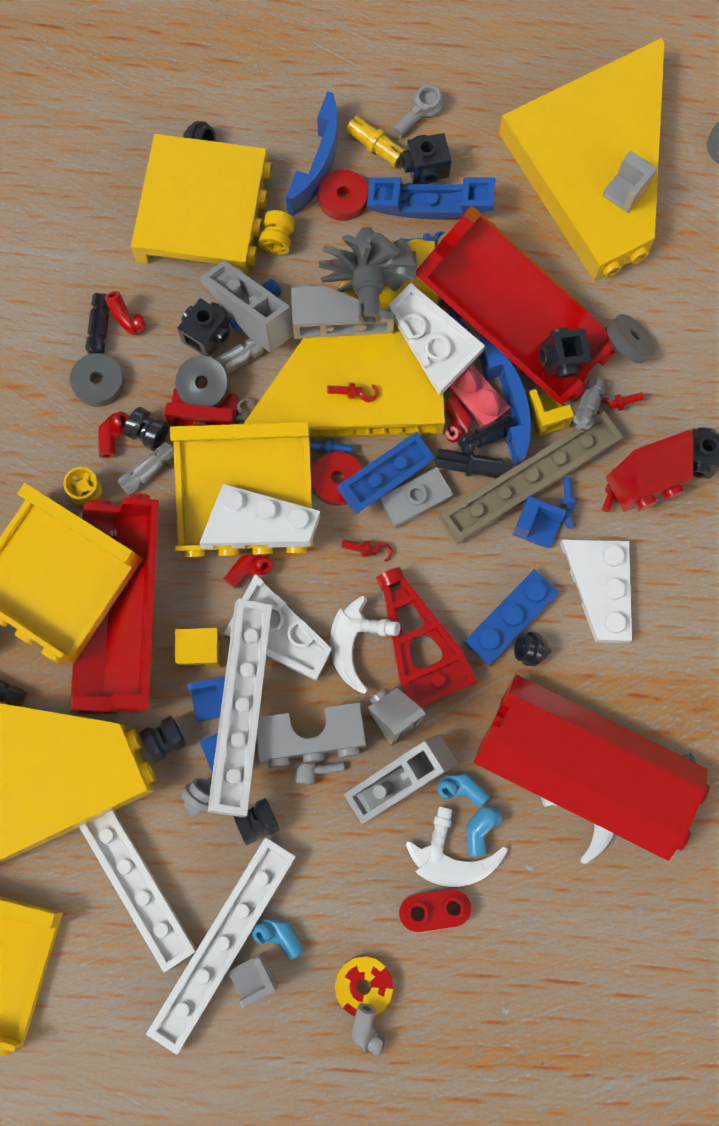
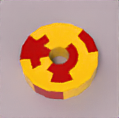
M366 955L353 957L345 962L337 973L335 981L336 998L341 1007L352 1016L356 1015L357 1007L360 1003H367L375 1007L376 1016L384 1011L391 1001L393 993L392 976L386 965L377 958ZM365 979L370 982L371 989L369 992L361 993L358 991L357 984L359 981Z

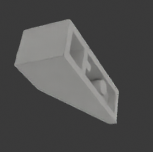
M223 260L200 276L202 284L242 330L270 353L294 336L291 307L227 261Z
M303 284L299 287L291 288L294 339L393 333V312L380 308L381 320L379 322L363 324L359 322L358 318L359 299L329 287L316 286L314 284Z
M387 688L378 692L370 699L372 705L368 707L367 711L391 746L418 728L426 715L419 705L398 688L391 692Z
M439 733L423 741L344 793V796L363 825L459 763Z

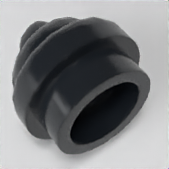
M204 121L193 122L183 133L184 138L216 142L215 130Z
M537 632L520 634L516 639L514 645L515 658L526 666L535 667L551 654V649L547 642Z

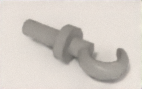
M245 398L238 403L237 411L240 415L236 416L235 424H244L249 416V412L242 410V407L247 403L255 406L256 402L253 399Z

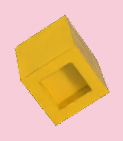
M536 389L529 391L527 400L530 417L538 437L569 428L574 418L570 404L562 407L549 394L539 396Z
M217 628L175 629V662L178 665L204 664L206 668H221V634Z

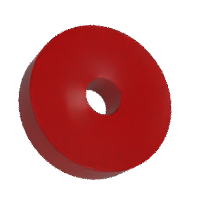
M343 169L333 171L322 179L318 188V201L320 208L328 217L338 221H348L358 217L365 210L368 199V187L365 180L359 174ZM340 193H346L348 196L340 197L338 195Z
M340 451L327 453L320 457L312 468V489L315 495L326 504L332 506L346 505L348 503L336 487L363 468L359 461L348 453ZM338 474L344 479L340 483H335L331 478Z

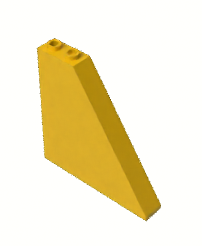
M662 38L502 115L498 134L593 281L603 276L609 278L619 272L622 266L630 262L636 264L649 255V249L655 239L665 44ZM631 150L655 166L657 170L650 186L627 213L603 197V192L618 174L623 159Z
M413 239L407 242L411 250L416 251V270L434 250L435 241ZM415 275L413 280L406 279L396 291H392L385 285L382 293L379 295V307L388 310V305L410 283L436 305H438V295ZM351 280L343 281L340 287L344 286ZM354 289L343 292L344 294L359 299V296L354 292ZM394 322L393 333L303 338L244 424L308 422L309 439L410 436L416 431L419 435H442L445 425L443 393L440 396L437 394ZM349 382H353L355 387L363 388L365 396L372 397L374 396V390L371 385L374 384L378 388L379 393L373 402H364L358 395H355L354 399H348L347 395L327 394V385L348 386Z
M0 703V864L64 835L80 825L89 823L106 815V813L115 811L155 792L152 782L156 781L155 774L147 761L143 763L138 751L142 748V744L137 732L134 729L130 730L128 726L118 723Z

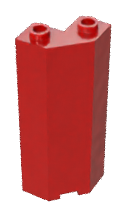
M133 493L129 497H123L120 506L111 505V501L104 499L91 500V503L84 504L82 510V519L132 550L142 557L143 560L75 663L72 664L69 713L116 714V711L144 713L149 709L159 500L150 499V496L147 494Z
M517 674L514 675L503 695L495 718L481 741L473 762L667 861L671 859L677 849L682 851L687 845L690 838V826L699 805L703 804L710 791V785L707 784V768Z

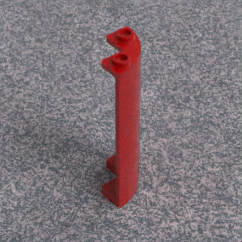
M473 205L416 270L415 275L560 405L569 398L575 400L587 387L584 382L589 371L597 363L603 366L615 353L612 349L614 345L607 333V327ZM569 328L570 330L585 328L591 361L579 369L578 374L573 377L558 378V374L546 376L545 368L539 361L540 343L550 336V332L555 329Z

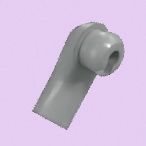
M360 1003L357 1007L352 1027V1040L365 1053L371 1052L373 1055L379 1056L384 1052L387 1040L385 1036L379 1035L378 1031L372 1026L376 1009L370 1004Z

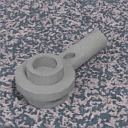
M428 84L416 91L413 98L414 107L393 128L394 133L398 137L402 138L422 116H434L441 111L444 98L436 86Z

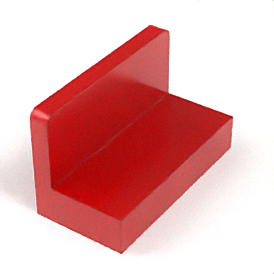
M175 388L173 390L172 403L166 402L164 415L171 427L235 424L239 398L237 394L228 393L225 400L217 407L189 405L179 397Z

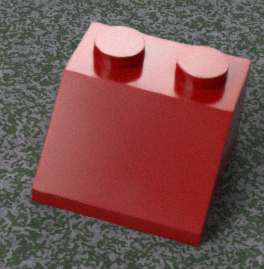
M690 429L633 450L606 476L623 512L636 507L640 512L657 503L656 499L664 497L665 501H668L684 492L682 487L693 479V434Z

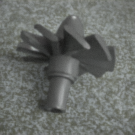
M362 227L357 233L356 238L350 235L342 237V240L353 252L324 246L322 252L331 254L339 259L318 261L321 269L335 271L321 277L322 283L351 280L338 288L337 291L343 293L354 289V292L359 296V322L375 324L376 321L379 322L381 320L379 295L382 293L384 286L387 285L392 291H396L406 279L413 280L415 278L417 267L416 251H412L407 241L402 238L391 242L381 233L374 232L371 227Z

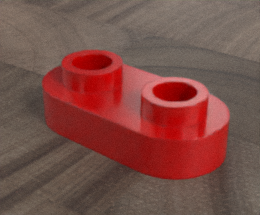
M456 889L413 894L406 897L399 908V918L402 924L413 932L457 927L464 924L471 914L469 898L462 891ZM451 901H457L460 905V910L456 915H450L447 912V905ZM415 906H420L424 910V917L418 921L411 917V910Z

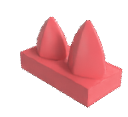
M472 364L447 388L453 397L456 396L464 409L480 427L490 422L498 421L510 411L511 407Z

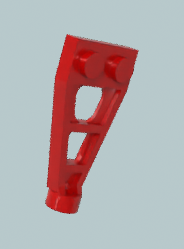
M401 567L390 569L378 575L376 580L381 591H383L388 619L392 622H399L398 610L407 605H412L423 620V627L409 633H404L400 625L399 635H391L398 679L405 695L422 708L476 684L477 681L463 650L408 583ZM400 585V588L398 590H390L391 588ZM421 636H428L440 648L442 658L438 662L419 669L412 664L409 649L410 643Z

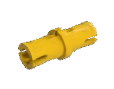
M358 115L349 122L346 133L363 143L367 147L366 150L371 154L376 153L395 168L399 166V163H402V154L406 153V150L386 137V133L383 130H376Z

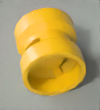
M268 211L265 214L263 222L265 231L260 234L259 247L270 254H287L291 245L289 235L294 232L295 219L283 211Z
M76 467L70 470L64 477V490L75 505L83 508L85 503H91V500L103 498V486L92 470L86 467Z

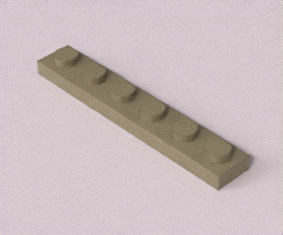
M605 411L595 416L593 425L589 430L583 428L578 430L576 428L440 513L439 518L458 545L526 502L528 496L534 497L621 442L623 436Z

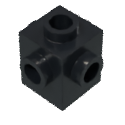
M445 133L429 136L419 135L407 140L406 153L402 154L404 172L410 173L413 184H431L437 180L449 178L452 160Z
M201 298L194 306L191 305L186 309L182 316V322L177 327L181 342L203 356L208 357L218 345L222 346L226 342L230 334V326L225 309L215 302L209 304Z
M569 328L555 329L550 332V336L540 343L539 361L545 368L546 376L558 374V378L573 377L578 374L579 369L591 361L585 328L570 330Z
M693 428L691 430L693 434V477L710 479L719 470V434L711 428Z

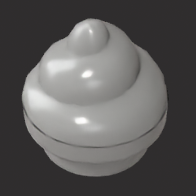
M196 778L183 789L182 798L188 816L204 814L208 811L210 782Z

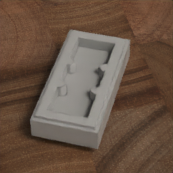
M438 467L386 493L379 498V502L393 527L397 528L451 500L453 493Z

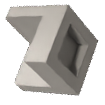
M630 150L623 159L618 174L604 190L603 197L628 213L650 186L657 168Z
M262 952L228 971L241 998L239 1004L242 1009L274 992L278 987Z

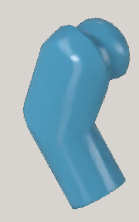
M466 773L446 775L440 779L437 787L438 793L442 798L451 799L452 797L466 796L478 808L491 796Z
M483 807L468 821L466 831L469 856L486 855L485 835L494 826H500L502 823V813L498 808Z
M267 918L260 920L253 928L252 936L257 943L280 944L289 961L305 951L290 924L286 921Z

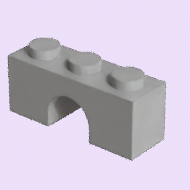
M360 703L325 707V728L320 735L310 739L302 738L293 731L290 713L259 717L256 736L259 761L261 763L268 762V768H278L290 765L289 759L303 757L304 763H312L325 760L324 754L338 752L339 758L360 755L359 749L366 747Z

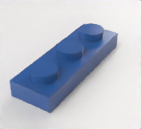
M416 431L339 484L336 488L355 515H357L436 458Z
M533 569L464 641V644L489 666L552 601L559 591Z

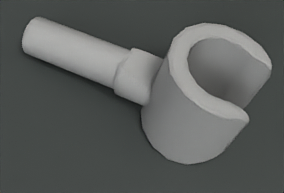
M339 762L327 765L302 764L296 769L295 783L314 785L315 774L344 771V763Z

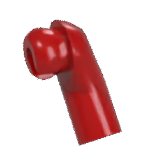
M112 291L105 296L113 318L127 334L137 335V332L145 331L146 324L142 315L130 316L119 291Z
M454 396L444 402V408L451 417L449 427L445 431V437L449 442L458 444L460 436L469 432L472 420L458 398Z
M122 411L113 413L100 424L98 428L99 457L109 459L116 456L115 441L124 433V427L129 418L127 413Z
M244 554L239 557L223 580L237 589L246 576H254L255 574L265 575L271 572L273 562L266 554Z

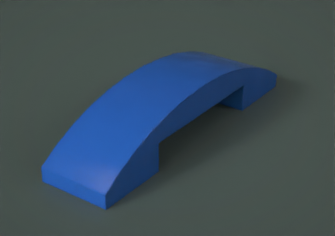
M327 91L317 116L318 136L323 138L309 174L296 170L286 196L287 213L293 216L316 196L319 184L329 174L337 148V108L332 92Z
M370 177L367 208L388 215L418 219L459 218L472 205L480 213H484L494 208L496 178L464 177L463 184H402L401 177Z
M482 337L480 342L485 345V348L479 355L485 378L489 380L499 377L507 404L511 407V417L517 423V426L509 428L505 438L515 467L525 460L529 447L531 421L527 396L521 379L511 361L485 337Z

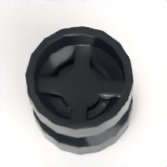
M138 407L129 416L124 427V435L132 440L139 439L143 442L144 447L151 451H156L165 441L170 430V424L162 418H153L150 411L143 407Z
M172 715L161 720L159 726L155 728L147 727L139 732L142 742L154 763L164 759L166 754L172 750L179 751L187 747L186 741Z
M266 797L256 801L254 807L248 809L247 816H234L246 846L256 842L258 836L262 834L271 835L280 831Z

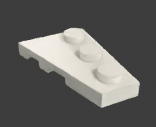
M411 283L388 305V311L394 313L395 324L439 396L484 351L485 345Z
M222 484L199 544L201 549H213V546L245 548V545H267L268 548L310 547L320 519V511Z
M561 540L560 546L568 560L573 582L577 585L583 602L582 607L594 641L599 643H630L632 641L629 541Z
M255 574L242 599L272 605L266 657L317 682L332 652V648ZM233 617L224 632V636L229 639L231 637Z

